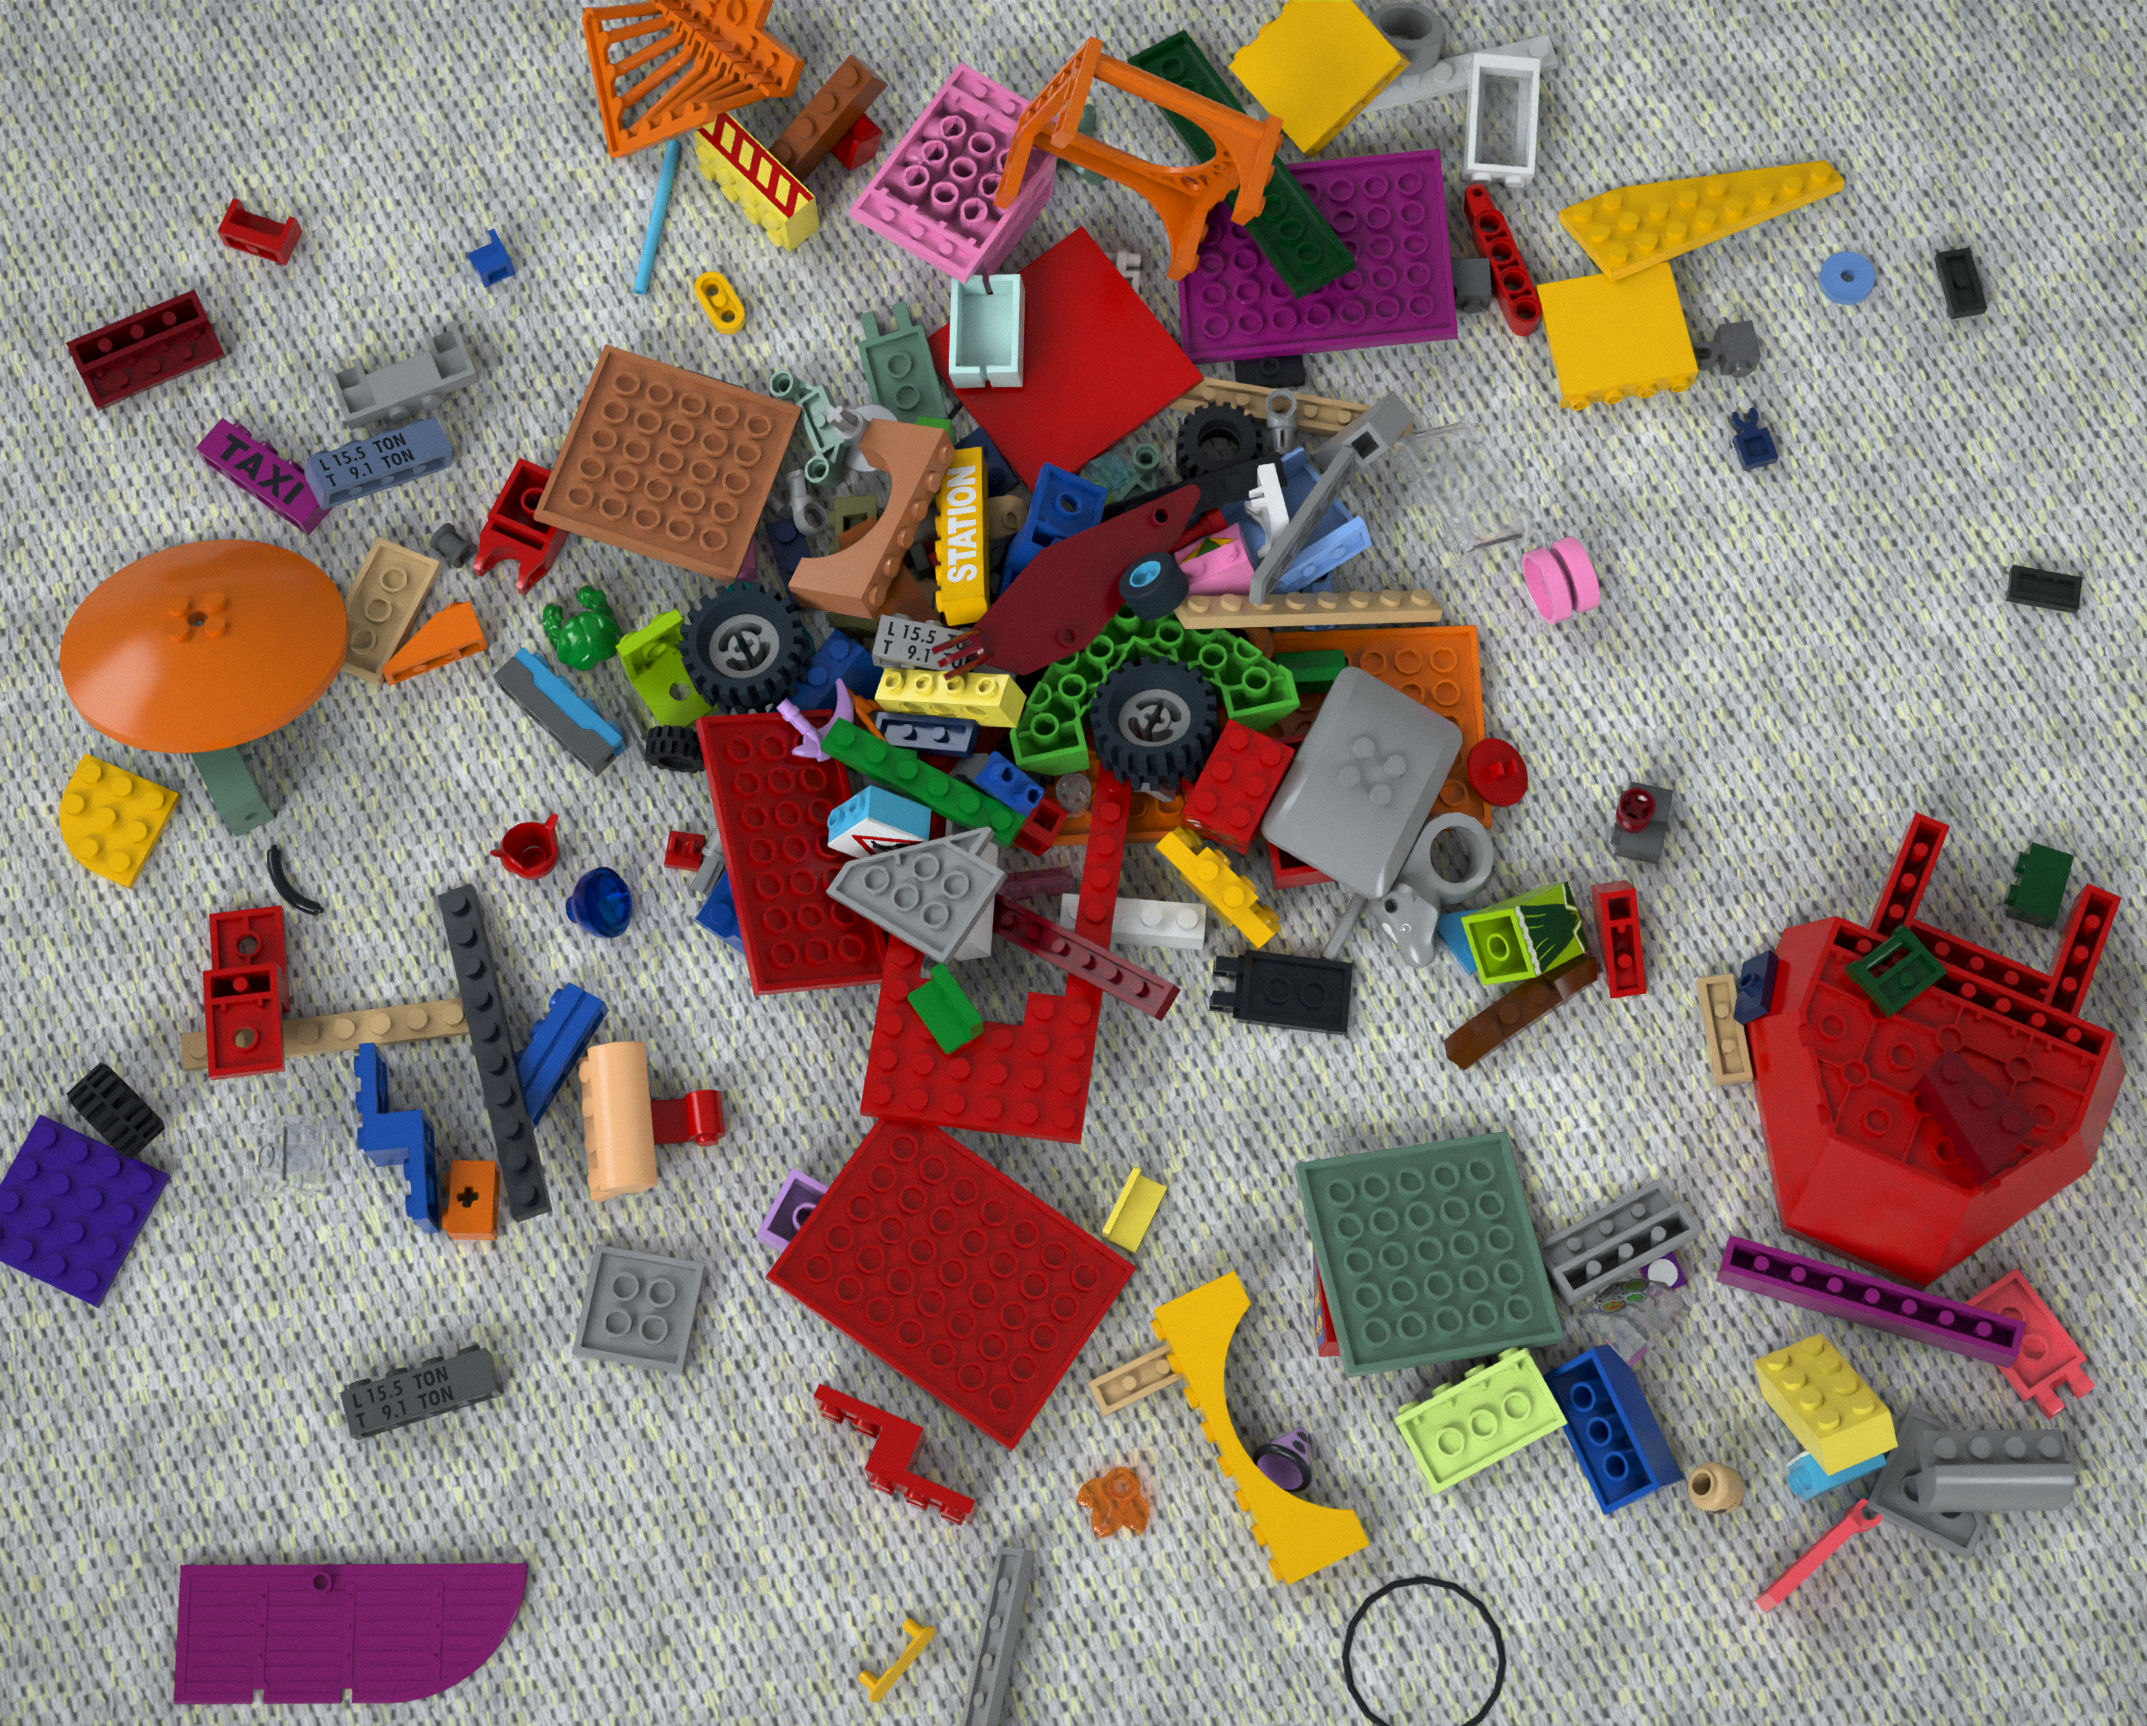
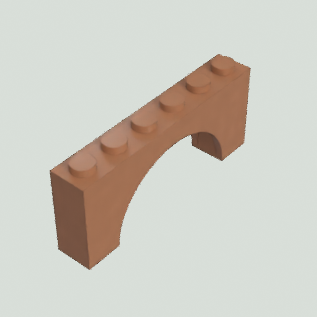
M876 418L871 419L858 446L870 467L880 469L891 476L892 488L889 502L876 525L852 546L825 557L801 558L788 584L800 607L874 619L879 606L885 601L886 592L893 578L899 572L901 561L907 549L912 546L914 535L921 521L927 515L928 506L934 494L940 489L941 480L948 466L954 460L956 450L945 429Z

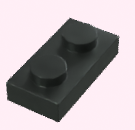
M1970 247L1937 253L1934 262L1951 319L1984 314L1987 304Z

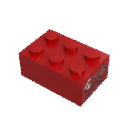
M1229 719L1181 811L1180 825L1246 856L1261 827L1262 819L1293 761L1295 749Z

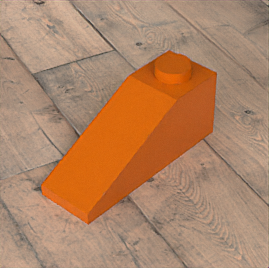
M470 600L464 603H451L443 611L436 613L382 668V672L389 686L488 649Z

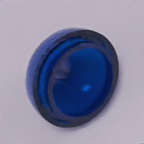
M608 867L594 868L584 873L576 883L572 896L566 901V913L573 923L579 924L587 933L597 938H615L622 935L630 923L632 915L631 894L626 883L617 872Z

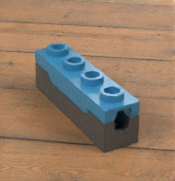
M522 647L515 654V657H512L493 675L498 688L588 771L597 777L626 749L622 738L625 735L624 732L612 720L606 723L597 715L600 711L587 697L581 700L573 693L575 688L567 678L561 674L556 677L548 670L551 666L538 652L532 655Z

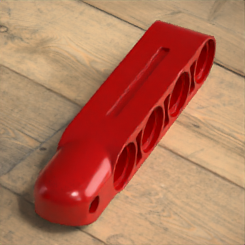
M1481 183L1468 185L1465 187L1464 213L1472 230V240L1480 258H1489L1491 286L1510 330L1518 336H1529L1538 328L1542 313L1540 300L1503 214L1497 210L1487 187ZM1482 227H1491L1495 231L1486 232ZM1500 255L1505 257L1507 260L1498 261L1494 258V256ZM1506 285H1516L1519 289L1510 290ZM1518 314H1528L1531 316V319H1522Z

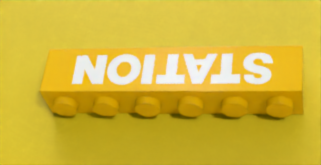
M982 446L956 450L954 460L948 466L941 480V491L935 493L937 510L941 512V515L935 516L937 535L941 537V540L935 541L938 562H941V565L935 567L938 587H941V591H936L935 596L938 612L945 613L948 626L978 622L990 608L988 470Z

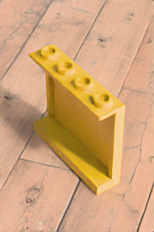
M1289 0L1282 7V13L1274 21H1269L1260 28L1257 34L1258 37L1250 45H1245L1236 52L1234 61L1228 67L1270 115L1283 119L1281 128L1303 154L1313 158L1394 81L1411 62L1403 53L1395 49L1353 0Z
M1669 262L1656 264L1613 282L1602 273L1536 285L1535 291L1542 306L1541 318L1562 396L1559 404L1560 409L1570 407L1571 410L1578 411L1589 407L1591 403L1604 401V404L1611 405L1621 402L1624 397L1637 395L1638 398L1645 399L1654 396L1658 391L1670 389L1671 392L1678 393L1694 385L1699 371Z

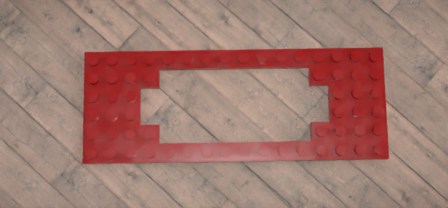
M944 613L943 623L947 626L946 628L958 630L956 625L948 626ZM1136 660L1133 666H1139L1141 662ZM1092 725L1085 734L1093 735ZM920 754L921 761L947 775L950 774L957 763V757ZM1100 759L1074 933L1109 951L1132 788L1130 778L1127 777L1123 784L1115 780L1114 771L1112 770L1107 773L1102 767V760ZM932 810L929 841L944 837L947 822L945 817ZM890 933L860 1115L1081 1145L1103 991L1068 973L1065 996L1028 992L1023 1026L983 1021L984 1033L947 1055L908 1001L909 993L931 980L921 978L925 954Z

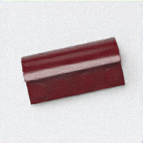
M195 289L66 342L78 372L82 376L98 411L226 358Z

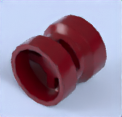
M1633 788L1626 791L1620 798L1615 813L1616 822L1619 827L1630 833H1639L1645 830L1650 824L1656 807L1653 796L1641 788Z

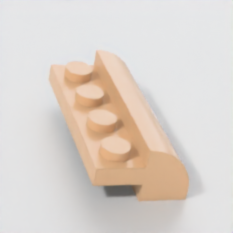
M613 1042L588 1048V1056L579 1059L578 1075L581 1081V1110L585 1126L584 1146L588 1162L587 1181L590 1187L591 1201L600 1202L623 1193H640L657 1186L658 1181L645 1042Z

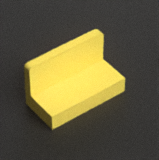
M1134 1166L1103 1228L1102 1239L1136 1255L1167 1191V1187L1142 1176L1141 1169Z

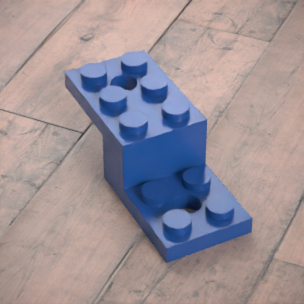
M1045 462L1039 470L1026 523L1009 544L994 603L1040 550L1100 524L1109 490ZM1060 501L1068 502L1074 512L1065 510Z
M374 1042L359 1044V1056H354L355 1076L361 1080V1091H357L355 1094L356 1109L358 1114L362 1113L363 1127L357 1128L359 1149H364L366 1157L370 1158L377 1167L403 1164L405 1180L411 1183V1195H406L405 1197L407 1216L412 1217L414 1225H417L424 1234L440 1233L434 1125L422 1109L389 1113L387 1060Z

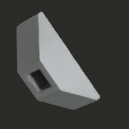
M1392 391L1313 451L1311 456L1325 472L1342 446L1350 447L1355 452L1354 473L1363 469L1388 450L1415 418L1397 394Z

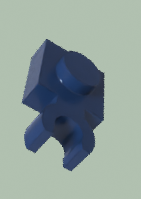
M1754 407L1750 408L1747 413L1749 422L1741 421L1737 411L1733 412L1730 418L1731 427L1740 433L1734 436L1732 442L1743 471L1774 464L1778 460V454L1768 427L1758 429L1756 426L1759 415Z

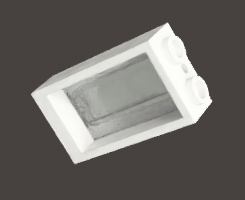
M1473 54L1468 74L1462 180L1471 181L1472 184L1481 183L1484 186L1490 185L1491 182L1505 183L1506 187L1513 189L1523 188L1525 184L1530 185L1535 174L1541 58Z

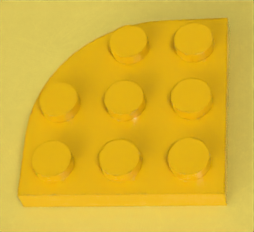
M85 753L67 784L61 800L59 821L63 839L73 856L85 868L100 877L131 890L181 796L175 791Z

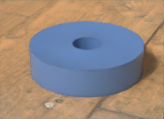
M1850 251L1831 255L1826 259L1819 273V285L1824 295L1831 301L1841 305H1853L1863 301L1870 294L1875 282V272L1870 262L1862 255ZM1849 275L1852 281L1846 282L1841 276Z

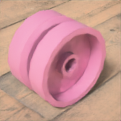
M1568 536L1552 542L1550 552L1546 548L1540 547L1523 554L1522 568L1527 588L1540 615L1549 625L1569 619L1572 609L1577 613H1584L1599 606L1600 590L1597 577L1586 551L1575 537Z

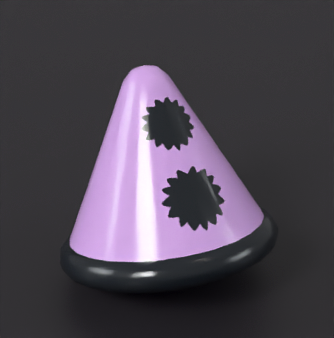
M1298 1428L1269 1444L1261 1445L1254 1451L1252 1458L1254 1464L1266 1477L1283 1490L1294 1493L1301 1492L1311 1484L1312 1473L1309 1463L1308 1434L1305 1429Z

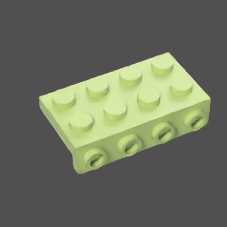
M1512 1347L1499 1354L1497 1358L1500 1362L1486 1369L1484 1363L1464 1373L1467 1380L1454 1387L1451 1381L1432 1390L1433 1398L1420 1404L1418 1399L1398 1409L1400 1416L1394 1420L1435 1495L1568 1424L1527 1348L1519 1351L1517 1347Z

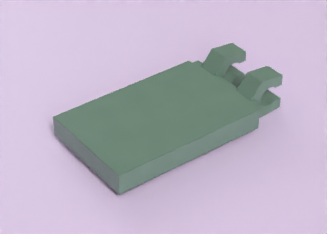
M906 301L892 305L899 330L881 335L878 320L873 311L861 314L860 318L866 340L857 343L873 405L887 408L902 423L916 424L918 416L949 420L925 328L920 323L914 325Z

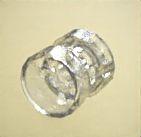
M1074 772L1062 776L1056 785V801L1059 803L1060 808L1069 812L1067 817L1072 818L1080 817L1087 813L1092 801V789L1088 779L1082 774Z

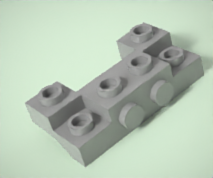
M455 321L449 323L451 331L433 338L430 331L423 333L430 349L429 351L374 372L365 374L359 358L352 360L355 367L335 374L333 367L326 369L350 431L382 418L385 424L401 422L418 411L424 409L432 410L439 407L443 402L450 400L448 393L480 382Z

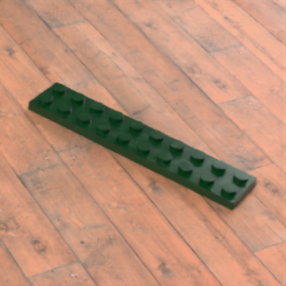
M1185 29L1127 59L1128 64L1248 115ZM1155 104L1198 165L1208 162L1216 155L1214 142L1202 128L1189 119ZM1275 154L1271 165L1275 166L1274 173L1269 184L1265 186L1262 195L1266 197L1264 208L1258 217L1254 216L1243 227L1295 299L1299 300L1356 269V261L1279 156ZM1239 184L1236 190L1228 192L1224 199L1232 212L1241 184Z

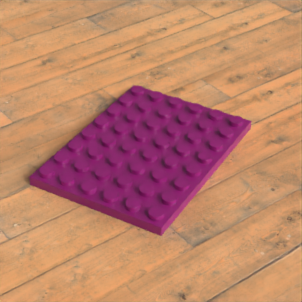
M1440 148L1284 164L1356 261V269L1299 300L1295 299L1245 228L1231 221L1233 212L1224 200L1222 202L1218 201L1212 211L1207 213L1205 223L1208 224V230L1204 240L1199 243L1196 253L1200 255L1195 271L1192 274L1188 273L1178 282L1183 352L1194 365L1259 359L1267 356L1279 357L1458 339ZM1185 177V178H1188V179H1190V180H1193V181L1197 182L1196 180H1194V179H1192V178H1190V177Z

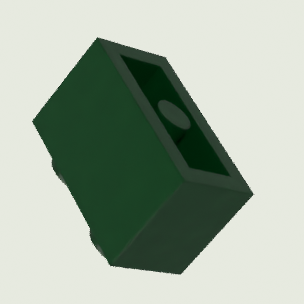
M2034 842L2030 844L2025 852L2019 851L2013 865V872L2018 873L2015 885L2009 884L2003 904L2009 905L2006 917L2048 930L2057 919L2074 855Z

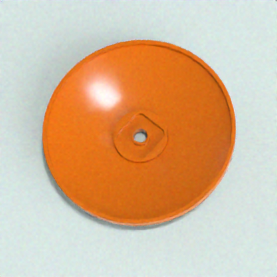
M238 539L199 541L164 549L139 559L114 573L93 590L78 607L64 632L59 657L60 672L66 692L74 708L85 721L105 736L135 748L154 752H208L233 747L265 736L283 727L310 708L325 693L341 669L349 643V626L345 606L336 586L325 572L303 556L285 548L257 541ZM205 621L203 625L192 626L196 622Z

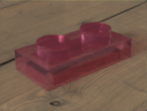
M1071 866L1007 873L1008 877L1001 886L1003 897H1010V900L1020 901L1029 899L1031 894L1045 893L1046 896H1061L1062 893H1067V890L1074 889Z

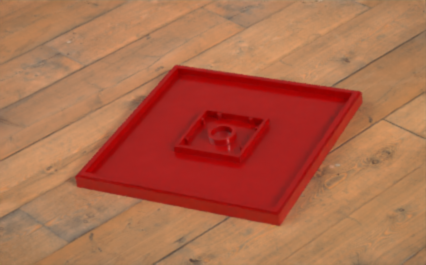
M1083 226L1016 273L1021 275L1025 288L1023 387H992L990 381H985V388H954L949 376L950 322L927 338L937 373L976 423L986 429L1005 460L1032 494L1034 493L1039 470L1045 462L1076 475L1204 381L1203 375Z

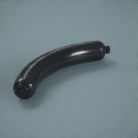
M271 845V848L267 850V867L271 881L278 893L290 905L304 913L313 916L323 913L324 908H321L320 903L302 896L290 885L283 872L281 851L277 849V845Z

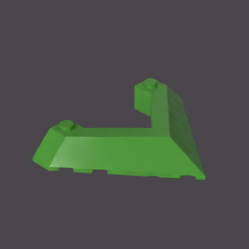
M1125 602L1087 648L1049 664L1042 680L1038 681L1026 702V708L1019 719L1017 728H1012L1009 733L1016 766L1018 769L1052 776L1090 769L1084 734L1091 726L1090 704L1092 697L1097 698L1096 688L1100 682L1108 685L1106 675L1114 669L1118 674L1123 673L1122 664L1130 660L1134 664L1136 660L1141 662L1140 657L1150 656L1151 663H1159L1160 656L1170 657V665L1176 666L1178 660L1187 662L1189 673L1197 668L1203 675V682L1207 680L1210 682L1213 695L1216 697V703L1222 706L1226 724L1231 719L1257 732L1266 730L1300 707L1292 672L1281 664L1279 666L1264 657L1263 652L1242 637L1238 639L1224 628L1184 629L1174 611L1159 619L1146 621L1139 619Z

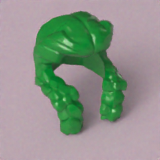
M588 585L579 588L576 599L586 608L594 611H583L577 616L569 618L561 630L563 608L551 602L545 606L541 621L559 661L580 671L590 670L598 662L614 657L617 653L615 646L620 643V636L622 635V630L613 616V610L608 605L603 590H595Z

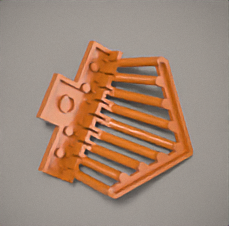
M648 0L649 2L587 7L584 11L582 25L611 158H625L714 122L718 114L771 97L792 98L805 64V60L764 29L774 0ZM661 14L660 17L610 31L603 30L602 21ZM674 27L671 34L615 64H610L608 50L611 44ZM684 43L679 53L623 96H617L615 82L618 77ZM696 57L693 67L629 129H624L622 116L625 109L633 106Z

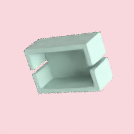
M1020 274L989 275V283L993 291L991 295H988L983 275H972L966 284L952 277L949 376L954 388H985V381H990L992 387H1023L1025 288Z

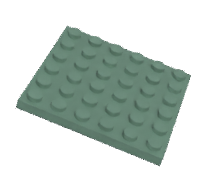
M1506 1131L1295 1164L1293 1170L1346 1379L1502 1353L1512 1347H1517L1520 1350L1561 1343L1564 1339Z

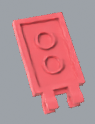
M2018 1268L1964 1303L2026 1322L2018 1358L2010 1368L1996 1366L2024 1403L2032 1397L2035 1398L2039 1408L2048 1420L2065 1408V1405L2053 1390L2067 1382L2068 1387L2079 1400L2095 1387L2091 1379L2080 1368V1365L2087 1358Z
M1866 1498L1850 1506L1845 1511L1843 1518L1832 1526L1754 1600L1764 1612L1779 1605L1853 1533H1865L1882 1521L1883 1516L1880 1513L1869 1520L1862 1517L1861 1510L1869 1502Z

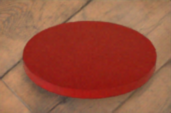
M1497 738L1484 739L1473 746L1467 758V774L1471 786L1477 795L1488 804L1496 807H1508L1517 803L1524 796L1528 784L1527 769L1517 750L1509 743Z

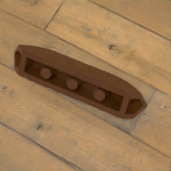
M1582 953L1535 978H1530L1480 1012L1444 1040L1447 1059L1464 1070L1469 1069L1597 981L1596 957Z

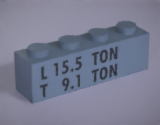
M436 417L427 420L417 419L405 427L393 431L390 429L384 430L375 437L363 441L353 440L341 448L329 452L319 451L306 461L305 478L323 511L442 471L450 467L453 449Z

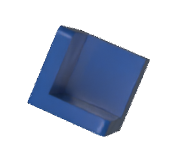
M495 229L488 231L491 240L490 244L468 254L469 260L484 288L515 274L511 259Z

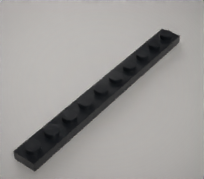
M1277 451L1105 504L1100 524L1189 484H1194L1200 489V497L1191 516L1249 498V491L1258 488V466L1270 463L1275 465L1280 487H1286L1288 483L1280 454ZM1156 512V513H1155V518H1156V520H1157L1158 522L1162 523V521H1163L1162 515H1161L1160 513ZM1018 532L989 540L990 575L995 572L999 576L1001 575L1009 544Z
M468 884L438 895V900L512 1217L516 1222H521L553 1210L477 892L472 884Z

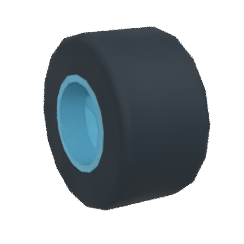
M1161 551L1149 553L1136 560L1126 569L1119 581V593L1139 619L1146 621L1156 620L1171 613L1183 602L1189 591V579L1173 557Z

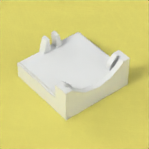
M1274 463L1258 466V488L1249 491V498L1258 497V499L1244 502L1246 515L1260 524L1266 535V544L1257 552L1259 565L1289 524V517Z

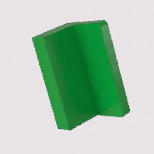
M1341 649L1286 652L1274 655V663L1279 666L1281 664L1292 672L1297 694L1329 692L1336 676L1342 669L1349 667L1345 664V653Z
M943 962L930 969L931 980L908 994V1001L944 1053L948 1055L984 1033L983 1019Z

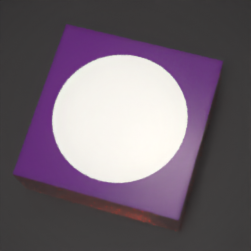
M1673 1252L1638 1269L1642 1279L1649 1282L1647 1290L1652 1299L1687 1285V1281Z

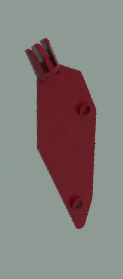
M1189 484L1040 550L970 631L931 648L933 655L960 643L963 645V650L937 661L939 668L964 657H968L970 660L969 663L943 674L945 681L983 664L1025 676L1087 648L1126 602L1119 593V581L1122 574L1132 563L1149 553L1160 551L1168 553L1182 536L1200 497V489L1194 484ZM1156 512H1158V513H1160V514L1162 515V517H1163L1162 523H1160V522H1158V521L1156 520V518H1155V513H1156Z

